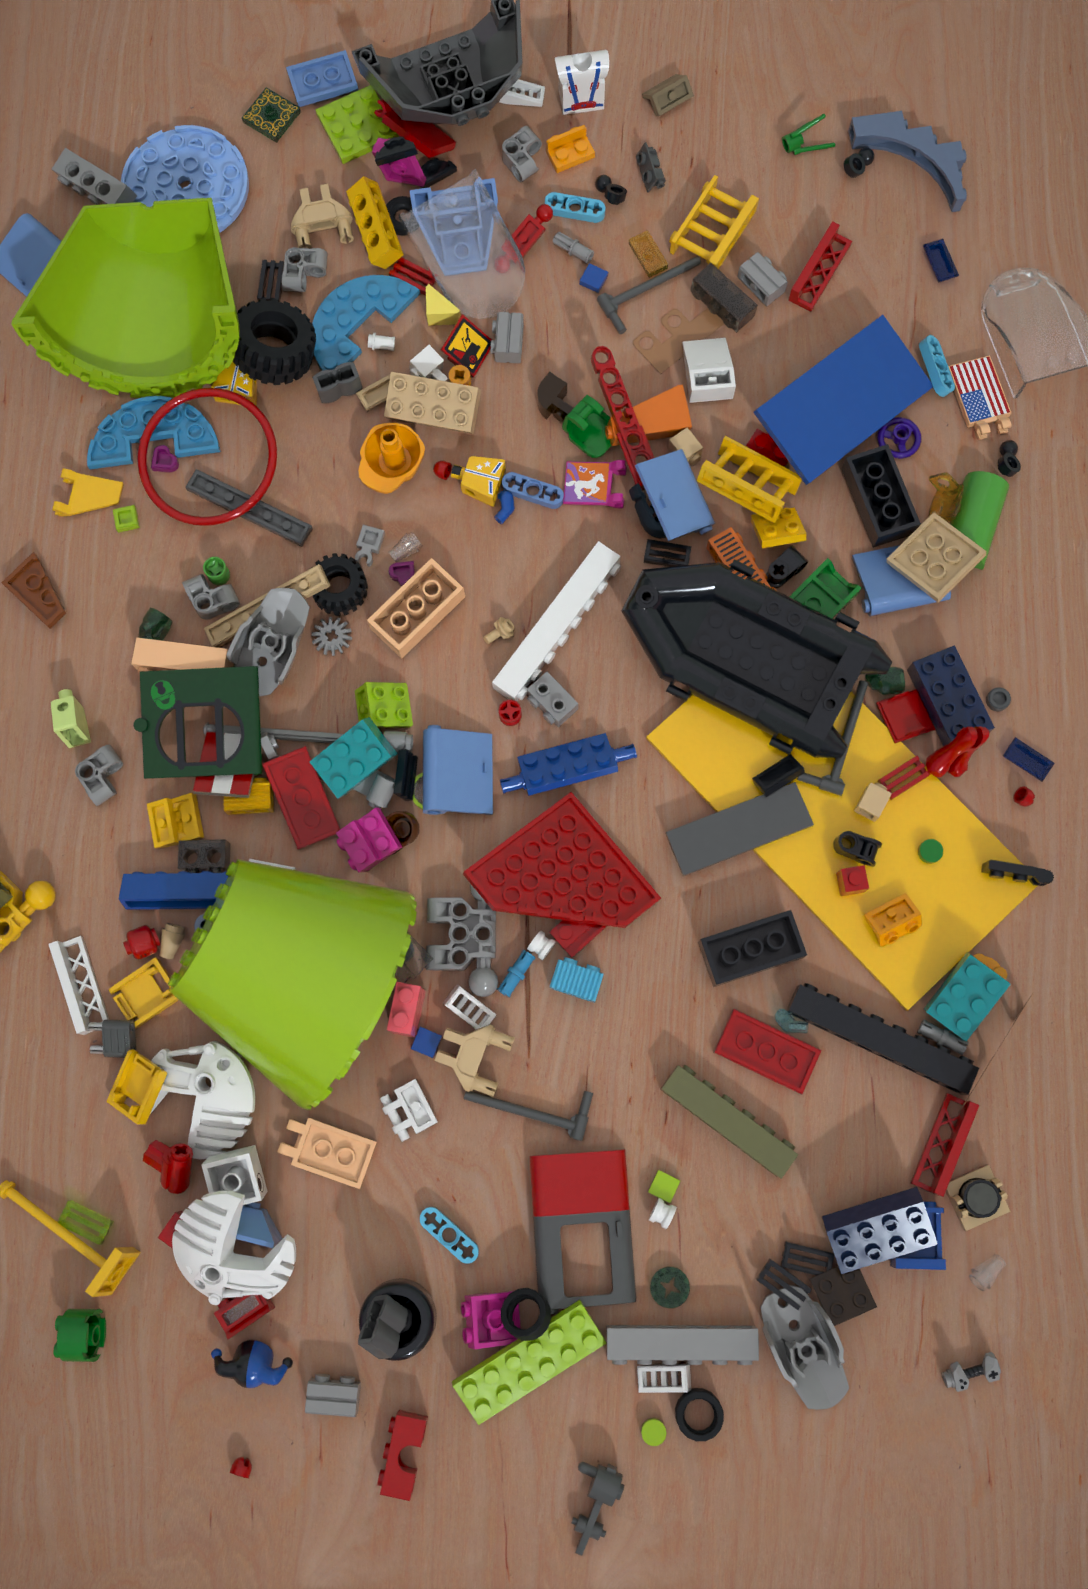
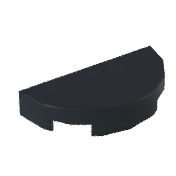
M395 137L384 142L385 146L376 153L375 162L377 166L417 155L418 152L413 142L405 140L404 137Z
M438 158L427 161L421 167L427 180L424 187H419L422 189L434 185L457 172V166L451 161L438 160Z

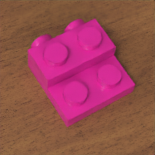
M377 139L372 151L374 157L377 151L379 152L385 146L384 142L389 139ZM415 155L379 166L387 181L424 187L427 180Z
M374 808L359 820H353L336 832L339 837L337 839L338 846L343 851H347L350 857L348 863L358 873L369 871L402 848L380 808Z
M513 1291L465 1295V1302L461 1303V1314L463 1317H466L467 1328H463L462 1337L464 1343L468 1344V1348L475 1350L505 1346L517 1340L504 1328L501 1321L503 1302ZM519 1304L513 1312V1322L518 1328H520Z

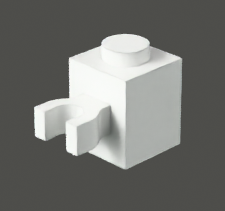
M430 345L410 360L409 372L411 375L446 382L448 380L447 376L441 372L444 360Z

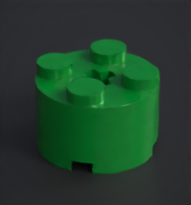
M68 1309L63 1315L57 1316L55 1329L58 1332L57 1342L53 1350L54 1357L60 1358L64 1362L97 1361L101 1355L97 1354L99 1347H104L106 1340V1319L100 1317V1313H103L101 1309Z

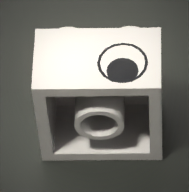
M255 1145L208 1156L202 1163L209 1193L229 1190L245 1195L243 1205L262 1201L268 1192Z

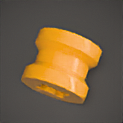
M463 365L452 367L449 371V381L451 383L471 386L469 369Z

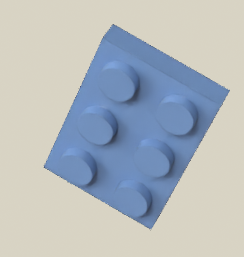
M346 50L286 67L298 107L358 91V85Z

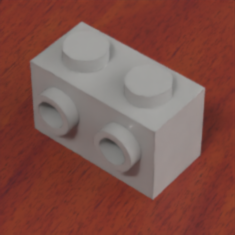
M548 672L544 673L527 689L528 702L535 709L539 707L544 712L543 717L551 725L554 723L558 728L578 710L577 701Z

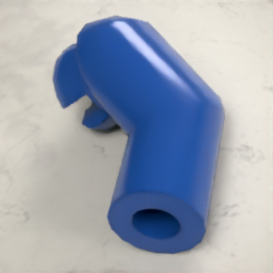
M500 491L497 496L502 508L494 518L500 524H503L515 509L514 498L509 491Z

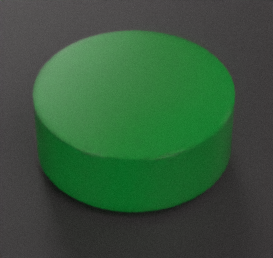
M928 839L919 846L918 855L923 862L932 864L942 858L943 847L937 840Z

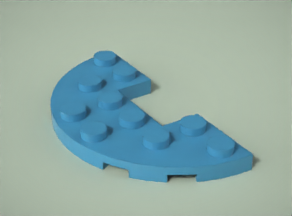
M369 275L355 278L334 289L323 300L312 322L316 334L314 356L321 371L334 370V368L342 363L353 362L362 351L361 348L349 339V336L375 310L392 323L420 295V290L399 278L386 275Z
M165 396L138 398L121 405V409L114 414H109L97 427L99 430L94 439L90 441L87 454L88 468L91 470L133 464L132 443H140L143 431L151 417L172 398ZM185 403L180 404L166 414L156 426L150 438V441L173 438L177 458L221 452L218 438L211 424L200 411Z

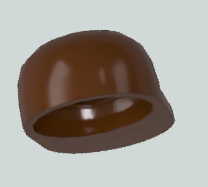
M396 811L385 817L402 845V848L393 853L396 854L405 846L414 842L420 832L419 823L416 817L407 811Z

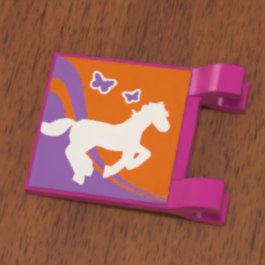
M567 461L563 504L606 505L613 508H623V494H611L613 474L626 475V461Z

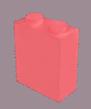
M402 982L396 983L387 1031L393 1034L416 1037L426 992L421 986Z

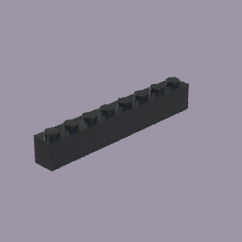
M805 983L804 986L800 984L796 987L786 1013L958 1094L969 1095L979 1071V1067L973 1065V1060L964 1056L957 1058L950 1054L951 1050L943 1046L937 1045V1048L928 1044V1039L919 1035L912 1037L906 1034V1029L893 1024L892 1027L883 1023V1018L871 1014L869 1017L861 1013L862 1009L853 1004H848V1006L841 1004L838 997L828 993L824 996L818 993V988Z

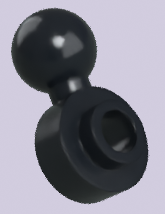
M863 148L858 154L854 153L844 160L846 174L851 178H856L863 174L866 166L870 165L874 160L873 150Z
M607 175L597 177L595 187L599 192L605 193L604 196L609 203L618 205L625 201L627 190L624 187L612 184L611 178Z
M1006 440L1001 444L1000 453L1002 457L998 459L999 472L1008 477L1014 476L1021 469L1020 462L1015 456L1018 452V445L1013 440Z

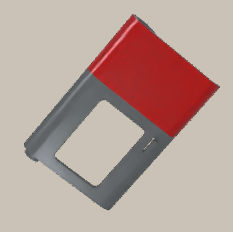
M625 1149L530 1156L538 1293L547 1300L551 1308V1314L559 1313V1309L567 1308L578 1300H581L585 1307L636 1302ZM607 1223L612 1292L609 1294L566 1297L563 1282L561 1227L573 1224Z

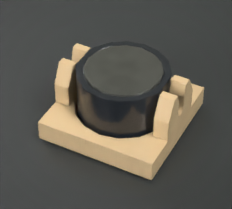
M989 1165L982 1166L950 1180L946 1189L964 1231L1011 1212L1005 1201L1008 1195L1001 1189L1003 1186L1002 1182L994 1177Z

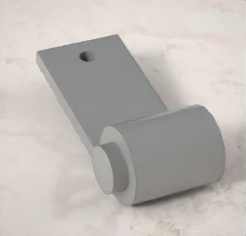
M377 770L355 787L354 790L367 796L366 799L369 801V806L380 809L382 807L387 808L394 793L395 779Z

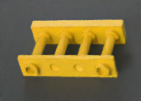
M716 175L713 176L710 182L707 181L701 191L702 195L679 230L674 231L669 239L671 254L674 255L679 246L706 260V263H708L707 273L715 276L754 216L759 202V198L751 195L747 202H741L716 189L718 176ZM711 197H714L738 210L739 215L737 218L733 217L731 219L706 204ZM700 213L727 226L728 232L726 235H720L695 222ZM691 229L717 243L718 247L715 252L713 250L710 252L685 239L689 230Z
M725 436L718 452L720 458L715 464L707 460L702 464L697 482L775 523L785 504L781 499L787 492L795 495L802 479L795 472ZM728 461L740 466L734 475L722 469ZM748 471L759 476L754 485L742 479ZM767 481L779 487L773 496L761 490Z

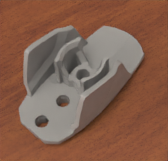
M270 589L261 605L239 627L227 652V659L234 663L233 667L258 666L259 696L270 695L278 685H282L295 660L296 651L310 609L304 597L296 589ZM260 657L267 659L266 665L260 666Z
M790 1285L806 1297L805 1301L803 1302L785 1288L779 1290L801 1306L799 1310L787 1302L785 1307L778 1304L780 1297L774 1292L765 1296L760 1306L764 1323L762 1330L782 1375L791 1382L806 1407L816 1410L828 1409L838 1404L849 1390L843 1369V1364L845 1363L843 1359L844 1348L831 1319L820 1304L812 1301L801 1287ZM791 1320L797 1321V1326L795 1328L789 1327V1322Z

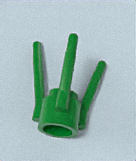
M822 114L797 130L783 136L782 144L787 153L793 151L794 155L802 152L835 147V143L801 147L804 143L801 133L824 119L826 115Z

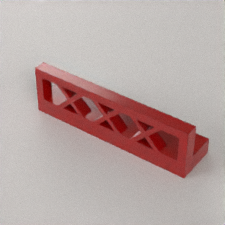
M832 221L791 289L788 301L810 312L813 310L852 244L851 240L837 234L840 227L839 224ZM836 241L844 245L843 250L834 252L832 243ZM831 258L833 266L823 268L822 260ZM821 275L823 283L813 285L811 278ZM811 292L813 296L812 302L809 303L801 299V295Z
M946 1093L911 1184L934 1195L944 1197L980 1105L971 1101H966L965 1103L964 1100ZM950 1101L963 1106L959 1115L950 1118L947 1111ZM948 1123L952 1133L950 1138L942 1141L938 1130L940 1126ZM940 1146L943 1154L942 1159L932 1163L929 1156L930 1150ZM931 1169L934 1176L931 1186L919 1182L922 1171Z

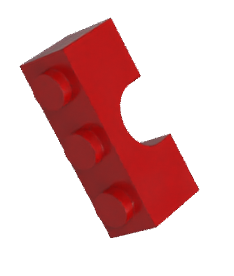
M399 1410L396 1417H391L388 1430L389 1433H392L391 1443H386L383 1453V1459L387 1460L385 1470H380L377 1483L378 1486H381L380 1495L406 1501L411 1500L417 1468L405 1465L401 1460L400 1453L406 1446L421 1448L428 1416Z

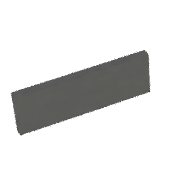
M794 782L781 787L767 797L763 794L670 830L665 834L683 876H686L812 827L814 824L797 784Z

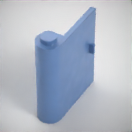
M31 214L21 215L0 244V274L27 297L60 245L61 240Z
M683 449L635 465L668 541L691 532H700L703 535L713 530L712 525L715 524V521Z
M900 545L852 555L865 590L862 609L869 616L936 603L929 595L887 564L886 559ZM951 591L941 601L950 600Z
M430 725L427 729L423 730V813L439 815L449 811L485 815L493 814L492 734L441 729L439 725Z

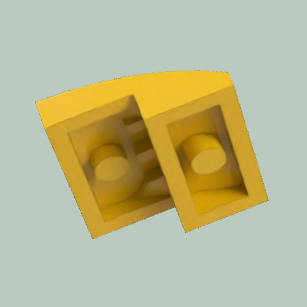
M189 793L173 799L164 798L147 804L154 848L175 846L204 838L196 794Z

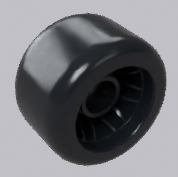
M391 1279L377 1286L364 1300L359 1314V1330L361 1331L367 1320V1311L375 1296L388 1295L408 1310L407 1322L404 1329L400 1332L398 1350L392 1358H386V1360L400 1361L415 1356L427 1345L435 1330L437 1313L431 1295L423 1286L409 1279Z

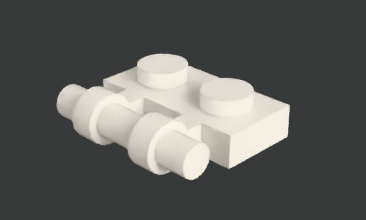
M417 1079L394 1090L398 1100L392 1102L389 1094L380 1098L384 1106L382 1110L385 1115L388 1114L394 1126L392 1129L395 1134H398L401 1142L410 1138L406 1130L408 1127L412 1126L415 1133L418 1134L438 1123ZM401 1106L408 1117L403 1122L396 1110Z

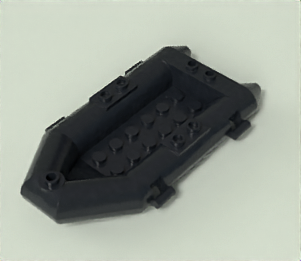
M735 559L731 567L721 562L642 569L621 612L658 676L670 683L666 692L687 702L690 694L749 723L772 735L773 737L769 745L790 755L793 747L815 758H842L848 745L833 724L860 674L886 675L892 664L891 659L876 640L856 631L860 623L859 621L841 612H838L834 620L751 578L755 569ZM736 570L746 575L747 578L743 579L732 572ZM837 622L852 628L851 632L837 626ZM678 681L688 686V692L674 686V683ZM778 733L793 740L791 745L776 738Z

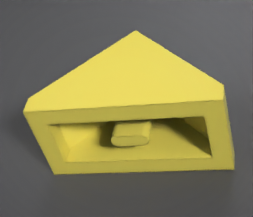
M430 284L426 286L428 326L456 324L461 316L460 310Z

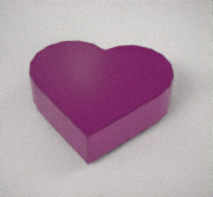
M159 445L154 449L151 464L153 471L174 472L178 469L179 461L167 446Z
M414 561L393 563L388 571L390 578L398 581L402 587L415 574Z

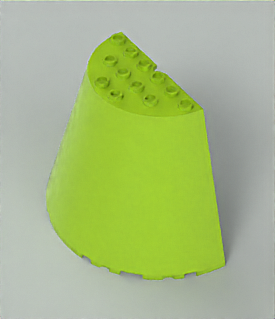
M212 198L154 201L151 207H147L141 202L83 206L13 318L11 325L18 336L27 346L31 344L36 349V355L40 359L48 361L51 367L67 377L72 374L83 382H89L88 387L97 390L103 389L114 395H119L120 391L131 393L130 398L149 396L172 398L187 392V390L193 388L200 389L203 388L204 384H211L216 381L217 376L231 365L235 357L240 329Z
M237 859L236 863L233 861L230 863L225 873L228 875L225 884L220 883L214 894L217 897L214 905H209L203 915V919L206 920L203 928L197 927L191 938V941L194 943L190 951L186 949L179 962L182 964L179 972H174L168 982V985L171 986L169 991L297 1106L305 1110H311L312 1106H318L321 1101H324L332 1093L333 1088L330 1085L335 1078L338 1080L342 1077L344 1078L353 1061L356 1060L361 1052L357 1050L364 1039L368 1040L396 984L397 979L394 978L398 967L402 968L405 955L411 942V935L407 931L409 924L413 926L416 922L417 911L415 909L417 902L414 901L415 897L413 894L402 890Z

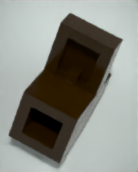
M550 371L538 387V409L546 420L552 413L558 421L563 422L573 409L572 406L563 401L567 394V383Z

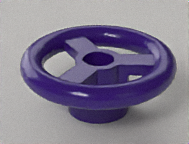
M895 417L878 430L877 441L879 447L886 445L884 437L892 439L897 444L899 452L890 449L894 458L910 457L920 447V430L909 419ZM898 424L894 427L893 432L886 430L891 425ZM911 432H913L915 437L914 444L909 450H906L905 443L909 439Z

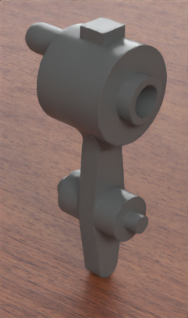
M580 1462L578 1465V1470L581 1473L593 1477L587 1496L595 1499L588 1517L579 1514L578 1518L573 1517L571 1524L575 1525L574 1531L581 1533L575 1551L578 1555H583L589 1538L598 1541L600 1536L604 1538L606 1535V1531L603 1530L604 1524L596 1521L602 1504L604 1503L612 1507L615 1499L620 1500L624 1490V1484L621 1483L623 1474L616 1472L617 1467L611 1464H607V1467L598 1464L595 1467L588 1463Z

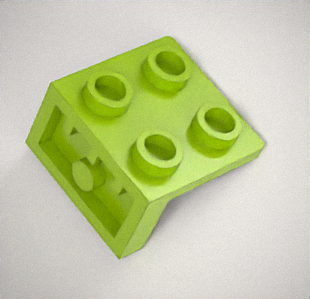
M365 682L355 690L359 722L370 717L378 728H410L413 726L407 683Z

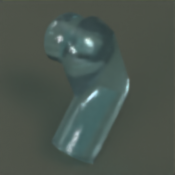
M777 1010L775 1020L785 1032L808 1033V1021H796L787 1010Z

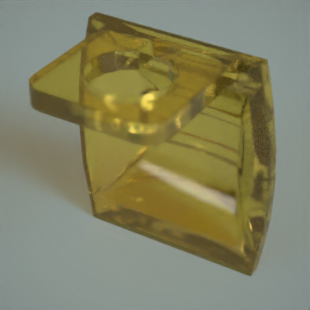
M947 472L930 476L929 481L937 491L930 507L929 516L936 513L947 522L954 520L962 506L964 485H959ZM937 480H947L949 482V486L947 487L944 484H940Z

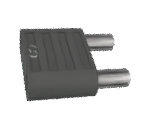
M104 1020L103 1022H90L88 1024L90 1031H102L103 1046H90L91 1054L125 1058L129 1050H136L135 1023L133 1020Z

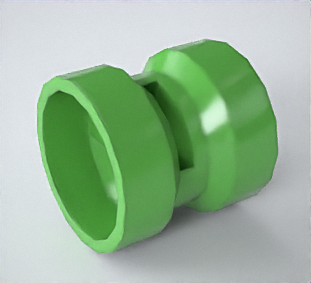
M210 557L204 562L203 571L212 584L218 586L227 583L230 578V571L221 558Z

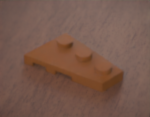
M35 552L27 557L1 582L49 629L66 614Z

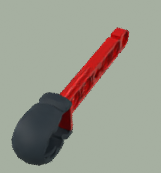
M598 346L591 355V363L595 374L599 373L598 382L617 428L618 434L616 435L635 482V485L629 490L631 499L636 502L635 509L644 530L652 537L659 539L667 538L652 504L649 507L646 502V495L642 492L645 488L635 468V458L637 456H643L646 460L654 458L644 429L638 423L620 373L615 368L616 363L612 352L605 346ZM600 352L604 353L607 356V361L600 363L596 360L595 355ZM604 374H613L615 382L611 384L606 383L603 378ZM613 394H620L623 397V403H613L611 396ZM626 407L623 411L625 418H630L628 424L625 421H620L623 416L621 409ZM635 435L639 439V444L637 446L630 445L627 437Z

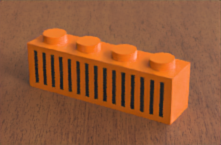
M732 527L708 540L706 549L715 563L721 562L731 567L735 559L755 569L751 578L770 587L765 572L757 567L754 555L750 550L747 551L745 549L741 535L738 532L735 533ZM736 570L732 572L743 579L747 578L746 575Z

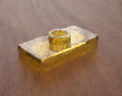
M648 230L629 239L631 249L649 278L668 269L666 259Z

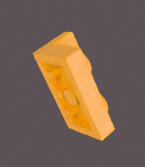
M585 125L573 127L569 131L560 135H554L546 141V153L556 173L595 158V151L586 136L587 129Z
M906 893L864 914L865 920L877 935L880 947L892 944L899 937L907 933H914L922 926L921 913Z

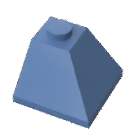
M258 1202L243 1205L236 1239L274 1248L283 1238L267 1209L260 1208L261 1203Z

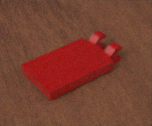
M384 99L378 100L377 103L382 106L383 110H375V115L383 118L382 123L399 136L413 142L416 149L428 158L454 150L456 141L432 123L402 120Z

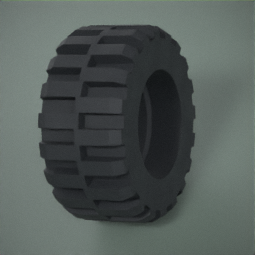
M259 299L256 303L255 301L249 302L247 307H241L237 313L240 332L238 347L233 359L234 364L239 366V370L242 373H247L249 378L254 381L258 379L263 384L273 383V385H281L283 382L289 384L293 382V379H300L310 369L314 355L316 334L310 319L305 313L302 314L298 307H292L286 301L282 303L278 302V299H271V301ZM261 337H274L284 341L288 346L271 347L257 339Z

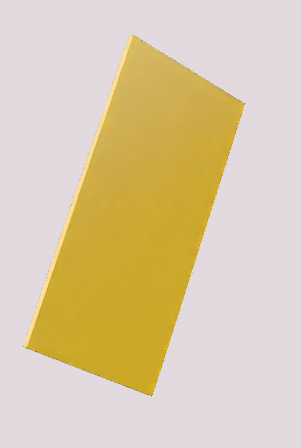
M852 692L847 697L833 724L841 737L843 736L855 697ZM694 695L646 737L650 744L716 813L763 795L753 783L752 778L788 756L783 751L769 745L773 737L772 735ZM862 703L840 774V778L845 784L842 796L821 790L819 787L799 781L797 778L786 785L796 782L814 825L755 848L753 851L890 995L908 1011L1037 886L1032 885L1029 880L1021 883L1012 881L1013 877L1004 876L1003 879L989 877L988 873H982V864L989 860L1023 864L932 774L894 799L890 800L889 798L880 817L875 822L854 812L862 794L870 783H878L879 779L915 757L902 742L894 743L888 728ZM779 733L776 737L789 745L793 741ZM793 747L790 753L804 767L805 773L820 778L831 775L836 758H815ZM912 764L885 783L889 785L914 769L916 765ZM918 771L890 789L891 792L894 793L922 774ZM851 831L880 841L882 846L878 848L874 860L876 862L875 866L865 865L869 889L864 893L840 896L836 873L840 869L863 866V864L836 853L833 847L835 838L843 832ZM842 838L841 843L843 847L850 849V841ZM928 839L937 840L943 847L942 858L932 864L923 862L918 855L919 846ZM906 893L921 913L922 926L916 932L907 933L899 937L896 942L880 947L877 935L865 920L864 914Z

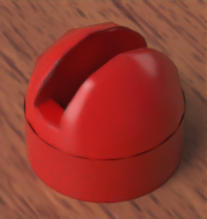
M438 461L434 465L433 471L438 478L447 480L452 471V464L446 461Z
M1022 786L1016 790L1013 799L1020 806L1028 807L1033 804L1035 794L1029 788Z
M244 1457L237 1458L231 1466L230 1473L249 1479L252 1470L250 1460L248 1458L244 1459Z

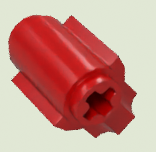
M158 1140L153 1141L143 1154V1162L161 1173L160 1182L165 1190L168 1189L173 1194H181L186 1191L190 1185L193 1160L192 1148L182 1143L168 1147Z

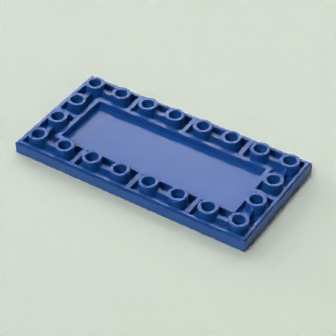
M881 315L753 413L807 485L933 388V385L885 316Z

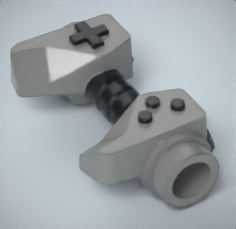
M989 1352L985 1353L982 1364L962 1369L958 1362L952 1363L950 1369L942 1373V1378L947 1388L952 1387L957 1392L968 1389V1379L980 1375H985L988 1382L999 1380L1001 1369L994 1353Z

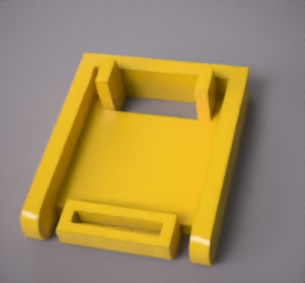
M156 957L108 989L111 994L121 990L122 993H119L113 999L127 1020L139 1018L134 1022L135 1029L179 1000L169 991L170 989L163 992L153 976L160 972L168 985L171 978L159 958Z
M131 1049L125 1056L106 1102L137 1125L146 1124L167 1072L142 1054H139L136 1050ZM127 1096L139 1105H131L129 1107L125 1104Z

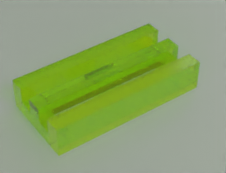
M69 1200L57 1222L66 1229L101 1245L104 1242L105 1235L109 1232V1227L112 1226L114 1221ZM72 1208V1209H74V1210H76V1211H78V1212H80V1213H82V1214H84V1215H86V1216H88V1217H90V1218H92V1219H94V1220H96V1221H98V1222L104 1224V1226L101 1227V1226H99V1225H97V1224H95V1223H93V1222H91V1221H89V1220H87V1219H85V1218H83V1217H81V1216H79V1215H77V1214L71 1212L70 1209ZM66 1217L100 1232L99 1236L66 1221Z

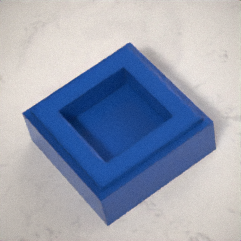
M589 263L579 284L599 293L608 277V271Z
M420 1027L411 1049L434 1058L442 1035Z

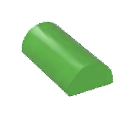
M984 471L970 472L965 476L950 521L953 527L986 551V556L975 566V568L981 570L985 566L1009 490V484L1004 478Z

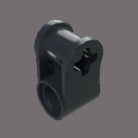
M790 546L770 564L766 574L770 587L780 588L793 576L801 572L808 564V560L794 546Z
M851 831L843 832L835 838L833 843L834 850L839 855L871 867L875 866L876 862L874 860L878 848L882 846V843L878 840L864 837ZM842 838L850 841V849L843 847L841 843Z

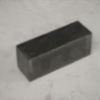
M712 263L693 278L690 289L693 296L706 304L711 313L717 314L728 328H732L736 333L755 316L758 305Z

